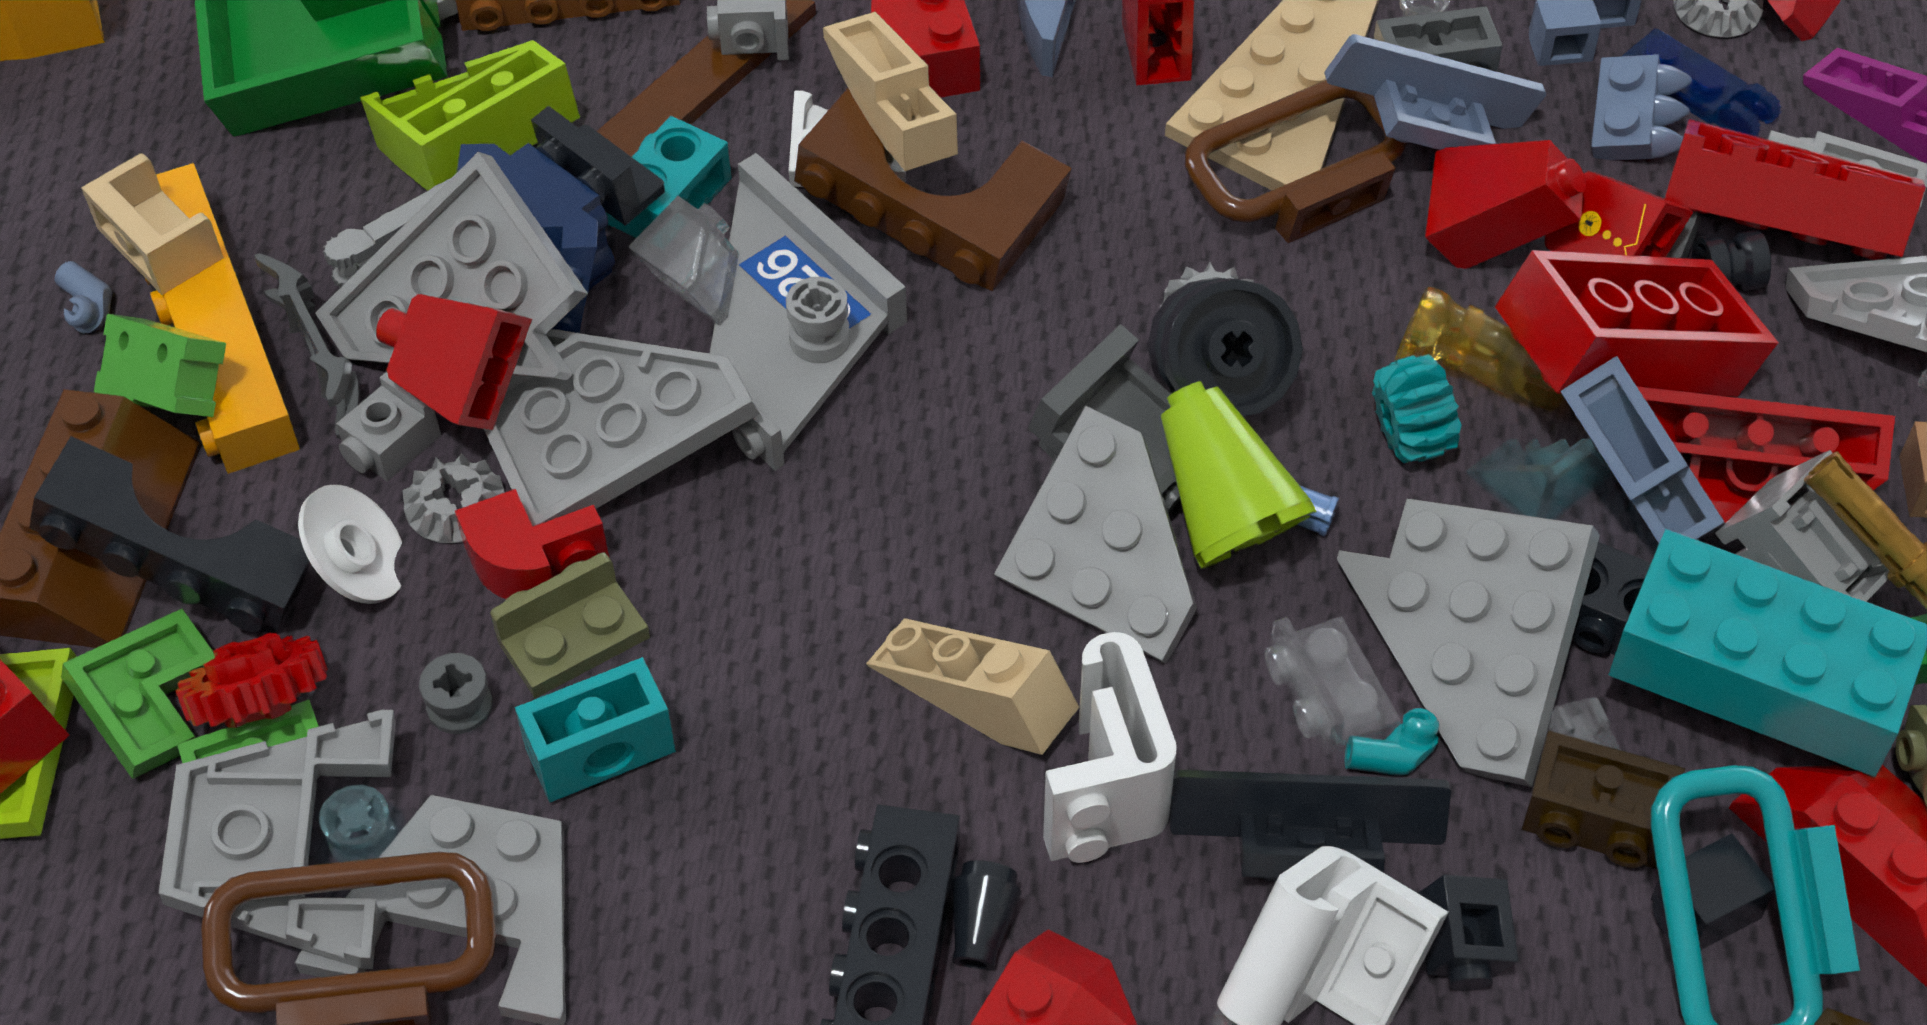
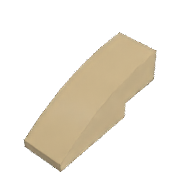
M876 12L823 27L824 39L853 98L876 135L904 171L958 154L956 113L929 86L928 65Z

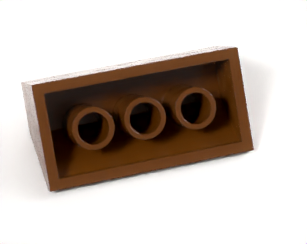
M63 389L0 531V636L97 648L126 634L147 580L138 576H121L108 569L100 559L75 548L70 550L61 549L45 541L38 532L29 528L34 496L70 436L132 463L133 489L141 508L156 524L167 530L201 446L197 440L124 396Z

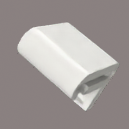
M1110 632L1101 634L1093 638L1086 645L1082 654L1079 734L1090 733L1088 761L1046 771L1043 838L1051 861L1067 857L1077 863L1095 860L1105 854L1109 847L1151 838L1160 834L1166 828L1169 821L1176 759V742L1143 650L1133 637L1124 633Z
M1322 846L1279 875L1217 1000V1005L1227 1018L1238 1025H1281L1283 1020L1289 1023L1315 1001H1318L1354 1025H1390L1438 934L1448 911L1355 855L1336 847Z

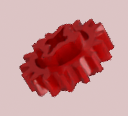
M267 633L256 639L239 643L231 642L214 650L215 658L203 664L204 668L190 671L191 677L177 683L179 689L175 691L186 721L191 720L193 726L209 721L210 727L224 722L228 728H238L246 723L267 718L272 720L292 710L290 704L297 701L296 698L301 696L300 693L314 691L316 689L315 683L327 678L325 671L328 669L317 640L311 641L310 636H304L294 641L293 636L281 639L280 635L276 633Z

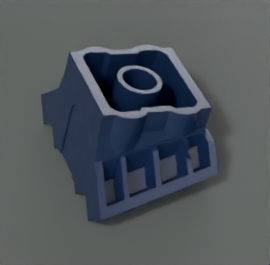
M529 143L511 156L495 144H461L456 173L477 152L492 156L587 293L593 286L612 273L615 259L608 246L605 232L608 218L601 205L600 196ZM587 295L552 329L580 333Z

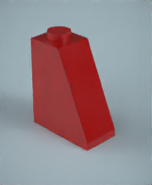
M1551 140L1445 147L1435 153L1425 238L1456 268H1470L1580 221L1583 192L1586 189L1585 175L1580 165L1574 159H1568Z

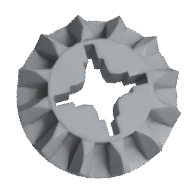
M1673 0V5L1677 16L1691 29L1708 36L1728 38L1746 34L1758 25L1763 13L1764 0H1722L1728 3L1726 10L1719 3V0Z
M462 453L455 462L443 463L435 457L432 468L426 472L414 470L412 485L402 490L404 512L409 525L416 533L431 541L440 543L463 542L455 515L457 508L455 504H451L445 498V484L450 483L451 488L455 487L456 491L461 494L462 501L460 502L462 508L505 493L500 475H495L491 471L486 460L472 463Z

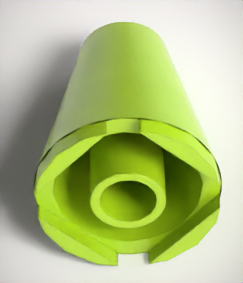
M1198 381L1174 392L1166 398L1170 408L1161 414V420L1193 555L1200 569L1210 567L1230 558L1231 550L1233 549L1237 552L1256 543L1261 544L1310 518L1311 514L1317 512L1308 495L1219 387L1205 390L1202 382Z

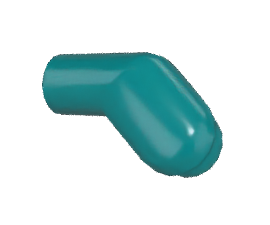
M1415 708L1404 714L1403 723L1396 727L1385 740L1350 735L1345 749L1344 762L1346 769L1397 776L1412 773L1434 752L1438 744L1437 732L1439 730V721L1437 717L1426 709Z

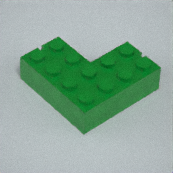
M195 0L204 102L233 137L361 102L360 97L375 92L382 96L414 87V79L429 74L433 81L448 77L442 35L437 27H440L437 0Z

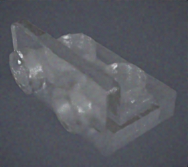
M1342 616L1299 631H1295L1288 617L1273 621L1270 647L1265 649V661L1268 671L1277 685H1288L1295 698L1293 710L1302 734L1306 738L1316 736L1326 756L1345 750L1350 735L1376 739L1391 734L1400 725L1401 718Z

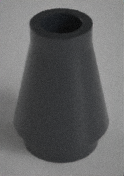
M972 860L965 862L962 866L961 875L953 879L955 948L952 962L954 964L987 971L994 969L997 952L1022 894L1020 888L1016 886L1018 874L1014 869L996 862Z

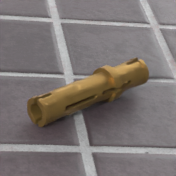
M1838 451L1830 454L1808 473L1809 475L1804 478V482L1826 501L1835 511L1836 515L1881 560V563L1889 570L1888 579L1897 588L1904 586L1927 609V542L1922 543L1907 529L1896 514L1853 471Z

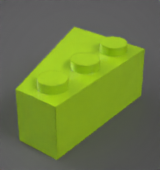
M532 40L465 62L466 73L433 83L429 74L413 80L414 90L384 100L380 99L378 92L360 98L377 147L396 166L428 191L456 174L461 144H495L511 156L527 143L532 146L538 143L531 119L547 106H550L571 123L579 119L580 115L566 64Z

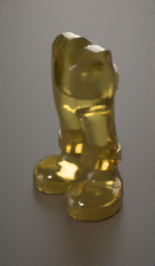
M1431 286L1425 288L1417 309L1415 308L1404 332L1394 362L1395 360L1412 355L1419 357L1430 354L1435 360L1443 361V367L1454 371L1459 370L1508 398L1550 412L1559 407L1564 399L1563 394H1557L1554 389L1545 383L1540 369L1525 348L1514 340L1508 326L1483 314L1484 310L1473 305H1469L1467 309L1454 302L1449 294Z

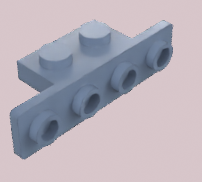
M1356 34L1348 37L1324 72L1328 84L1374 96L1387 137L1394 138L1403 143H1414L1438 150L1445 147L1496 144L1490 125L1502 129L1522 127L1546 97V91L1541 83Z

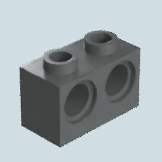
M1487 6L1377 20L1374 33L1375 40L1496 72L1498 71L1503 47Z

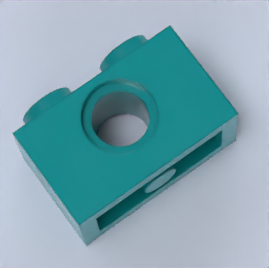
M643 657L514 707L526 752L549 803L676 752L668 708Z

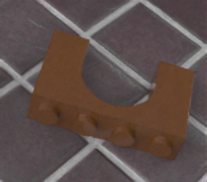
M847 88L798 144L794 182L803 186L811 195L817 198H824L852 214L860 223L869 227H875L896 239L909 251L917 255H924L952 271L961 281L968 284H977L993 291L1064 201L1072 168L1022 140L993 177L983 186L972 192L954 196H940L917 190L905 183L893 172L886 160L890 154L876 135L853 98L849 88Z

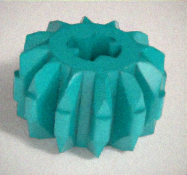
M1430 354L1419 357L1412 355L1398 359L1375 372L1374 388L1372 391L1377 408L1375 413L1379 417L1381 432H1384L1387 438L1388 448L1394 450L1399 460L1403 463L1412 461L1423 462L1443 456L1444 452L1458 447L1459 433L1462 426L1457 412L1459 405L1456 403L1453 395V386L1449 385L1445 369Z

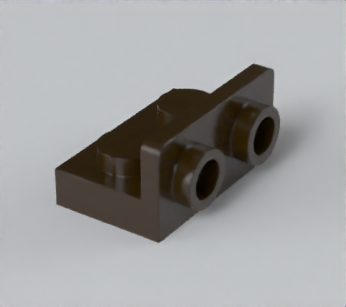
M1548 730L1521 830L1537 834L1543 842L1554 847L1569 848L1575 845L1606 854L1612 862L1623 867L1637 868L1645 865L1657 869L1651 833V807L1658 791L1674 776L1683 774L1685 768Z

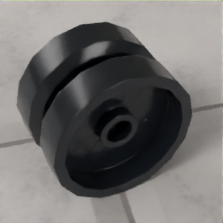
M1220 277L1189 282L1169 295L1152 320L1147 344L1152 371L1161 386L1169 393L1173 394L1192 383L1201 381L1205 390L1219 387L1242 416L1261 413L1285 395L1297 377L1303 351L1299 323L1283 298L1263 284ZM1224 336L1228 341V350L1226 353V347L1221 342Z

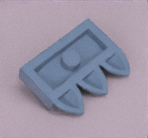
M1659 54L1601 58L1591 146L1593 157L1606 160L1653 159L1679 150L1683 136L1663 126L1672 124L1689 114V108L1678 100L1666 95L1673 94L1692 83V78L1676 67L1660 64Z

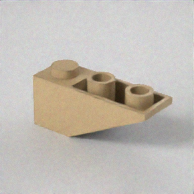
M905 618L897 628L889 633L886 641L866 663L867 666L1000 744L1041 755L1079 708L1050 650Z

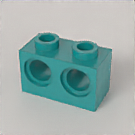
M670 116L655 133H651L644 138L639 150L632 156V158L664 181L665 193L626 226L606 212L608 225L665 252L732 179L728 142Z

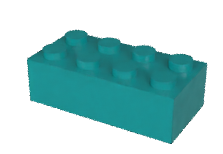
M1665 529L1623 630L1608 675L1876 777L1898 735L1927 648V624Z

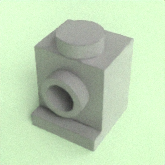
M717 0V6H707L709 40H720L722 55L777 52L778 60H789L786 0Z
M386 372L380 377L382 386L344 416L336 425L342 441L339 444V450L344 459L358 472L365 473L368 469H371L388 482L441 436L435 410L390 380Z

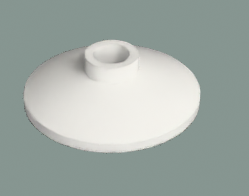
M343 485L323 486L305 499L299 513V535L303 549L320 577L335 591L356 602L375 604L393 596L401 588V584L395 574L394 561L402 540L386 513L363 493Z

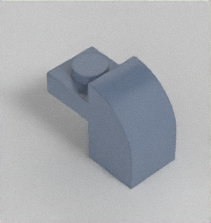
M1535 0L1529 26V40L1538 66L1593 61L1600 29L1635 25L1642 0Z

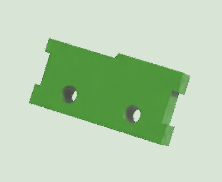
M107 314L103 334L106 335L101 370L97 371L95 393L124 396L139 406L161 408L173 413L214 417L216 402L213 401L219 364L223 365L226 349L225 342L148 319Z

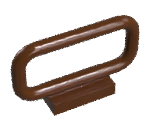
M1324 80L1203 131L1192 139L1185 151V168L1196 188L1219 215L1235 222L1250 223L1278 214L1275 229L1287 243H1290L1385 200L1395 171L1392 163L1401 157L1407 143L1386 136L1373 95L1334 86ZM1341 98L1353 99L1362 104L1385 135L1384 141L1374 147L1253 199H1240L1233 196L1208 163V156L1219 149Z
M440 851L254 871L231 877L214 890L204 907L201 925L203 971L207 987L219 1003L236 1012L267 1013L276 1011L277 1025H431L428 994L451 991L472 983L485 972L494 956L496 941L493 894L487 875L475 861L459 853ZM432 880H451L462 889L465 904L467 945L463 954L456 960L447 963L257 985L246 984L240 981L234 973L231 919L235 910L245 902Z

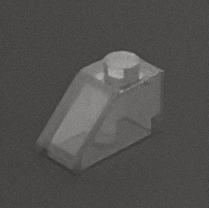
M677 196L628 247L662 284L720 326L728 318L739 252L724 236L730 227L707 204L703 203L697 209Z

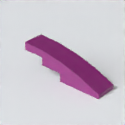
M1840 48L1833 50L1803 74V84L1815 94L1921 162L1927 163V76Z

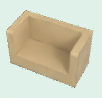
M138 154L81 187L97 229L161 295L223 259L211 221L203 213H198L189 219L161 190L152 162L144 154Z

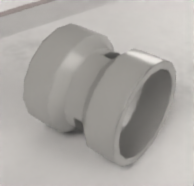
M809 277L800 280L790 288L786 295L787 318L790 322V346L793 352L802 360L812 363H826L835 360L845 353L850 344V330L847 320V294L843 286L833 279Z

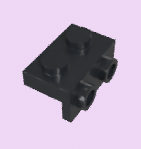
M547 106L531 119L538 142L536 149L600 196V202L604 210L624 226L665 193L664 181L589 125H582L578 128L550 106Z

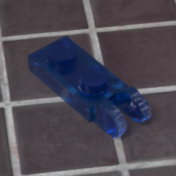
M1654 28L1622 55L1623 57L1659 54L1660 64L1676 67L1692 78V83L1682 90L1666 96L1683 103L1689 108V112L1710 125L1715 123L1722 128L1757 136L1761 131L1759 120L1766 124L1772 123L1782 112L1780 111V108H1782L1779 103L1780 100L1776 98V95L1772 94V91L1768 92L1765 87L1758 83L1747 85V82L1657 28Z

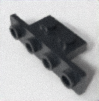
M1174 771L1171 796L1170 831L1174 835L1238 837L1242 877H1260L1264 880L1276 882L1280 874L1322 846H1332L1345 850L1384 872L1385 856L1382 843L1442 845L1445 843L1451 789L1449 782L1443 779Z

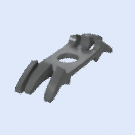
M260 253L256 254L254 257L258 267L279 281L278 289L272 288L264 291L266 298L286 310L290 326L289 333H300L311 355L310 360L315 363L321 385V397L327 400L329 408L332 406L337 408L335 434L337 439H339L340 435L336 423L361 403V393L356 371L352 372V364L346 357H336L329 352L310 316L314 312L315 305L309 301L314 298L312 286L307 282L309 280L296 269L279 260Z

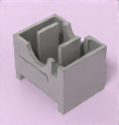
M1830 450L1771 478L1715 533L1723 544H1727L1735 539H1739L1745 548L1738 551L1736 555L1865 602L1888 580L1889 570L1881 563V560L1836 515L1835 511L1826 501L1804 482V478L1809 475L1808 473L1823 459L1832 454Z

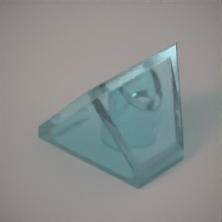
M1509 439L1466 471L1472 479L1514 514L1552 520L1557 519L1614 475L1602 455L1595 449L1591 439H1581L1572 447H1569L1566 439H1560L1541 448L1537 439H1532L1526 445V450H1522L1518 439Z

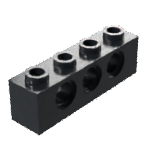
M877 804L872 830L861 829L857 840L855 871L863 872L860 892L848 890L844 904L842 932L851 933L847 955L836 953L831 968L829 996L838 997L834 1020L822 1018L820 1025H929L953 890V879L955 878L960 851V815ZM895 882H908L915 886L905 892H894L886 888ZM887 943L897 944L904 948L898 954L891 956L880 955L873 951L878 946ZM873 1007L886 1008L892 1012L891 1016L881 1021H868L860 1016L864 1011Z

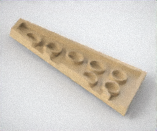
M1283 0L1166 123L1165 136L1188 147L1194 137L1207 129L1326 80L1325 70L1348 37L1353 34L1364 37L1368 36L1379 0ZM1347 98L1337 99L1211 153L1208 158L1270 190L1300 179L1324 168L1327 154Z

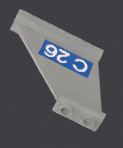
M755 153L738 163L739 186L710 354L728 356L760 412L756 417L732 430L737 445L747 457L755 459L760 456L776 471L785 465L783 454L879 333L884 330L890 334L907 323L906 287L761 156ZM809 277L833 279L843 286L847 294V320L849 322L850 344L845 353L840 357L826 363H812L802 360L793 352L789 341L790 322L787 318L786 295L793 285Z

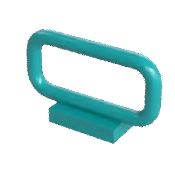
M1731 765L1692 770L1674 776L1658 791L1651 807V833L1681 1014L1685 1025L1719 1024L1714 1020L1710 1008L1680 828V813L1683 806L1689 801L1731 794H1747L1753 797L1759 804L1763 817L1794 998L1791 1015L1784 1022L1773 1025H1814L1823 1013V991L1820 974L1860 971L1835 825L1794 829L1792 811L1784 789L1771 775L1752 766Z

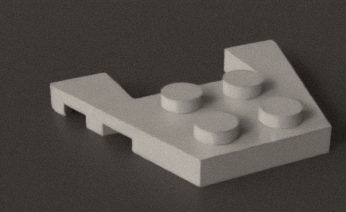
M383 709L368 713L367 721L337 729L334 728L333 723L308 729L307 737L267 747L266 741L176 765L159 886V895L163 905L203 917L204 907L214 890L231 877L254 871L308 866L318 777H391L396 725L394 711ZM305 895L252 900L243 903L235 910L231 919V927L361 969H373L378 906L376 898H305Z
M430 795L379 858L440 851L459 853L475 861L487 875L493 894L496 928L495 943L519 948L498 1005L501 1016L542 1025H564L566 1021V971L564 945V829L562 822ZM432 880L352 889L346 896V898H376L378 920L375 946L386 921L467 937L463 892L451 880ZM305 950L299 953L295 962L300 973L317 977L366 971V969L348 965Z

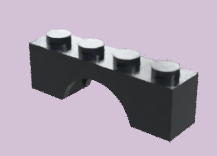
M70 436L34 496L30 529L38 532L45 541L55 547L67 550L75 548L100 559L108 569L116 574L125 577L138 576L163 587L165 592L177 601L192 605L199 603L224 614L228 621L238 628L251 632L259 630L268 633L277 632L310 566V561L303 549L301 539L257 519L236 533L216 539H192L171 533L156 524L141 508L133 489L132 463Z

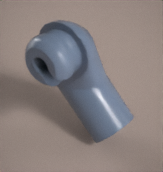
M68 261L62 264L56 271L54 281L57 286L73 296L69 301L74 304L72 311L64 308L63 315L66 322L81 333H93L105 325L107 314H109L112 289L76 262Z

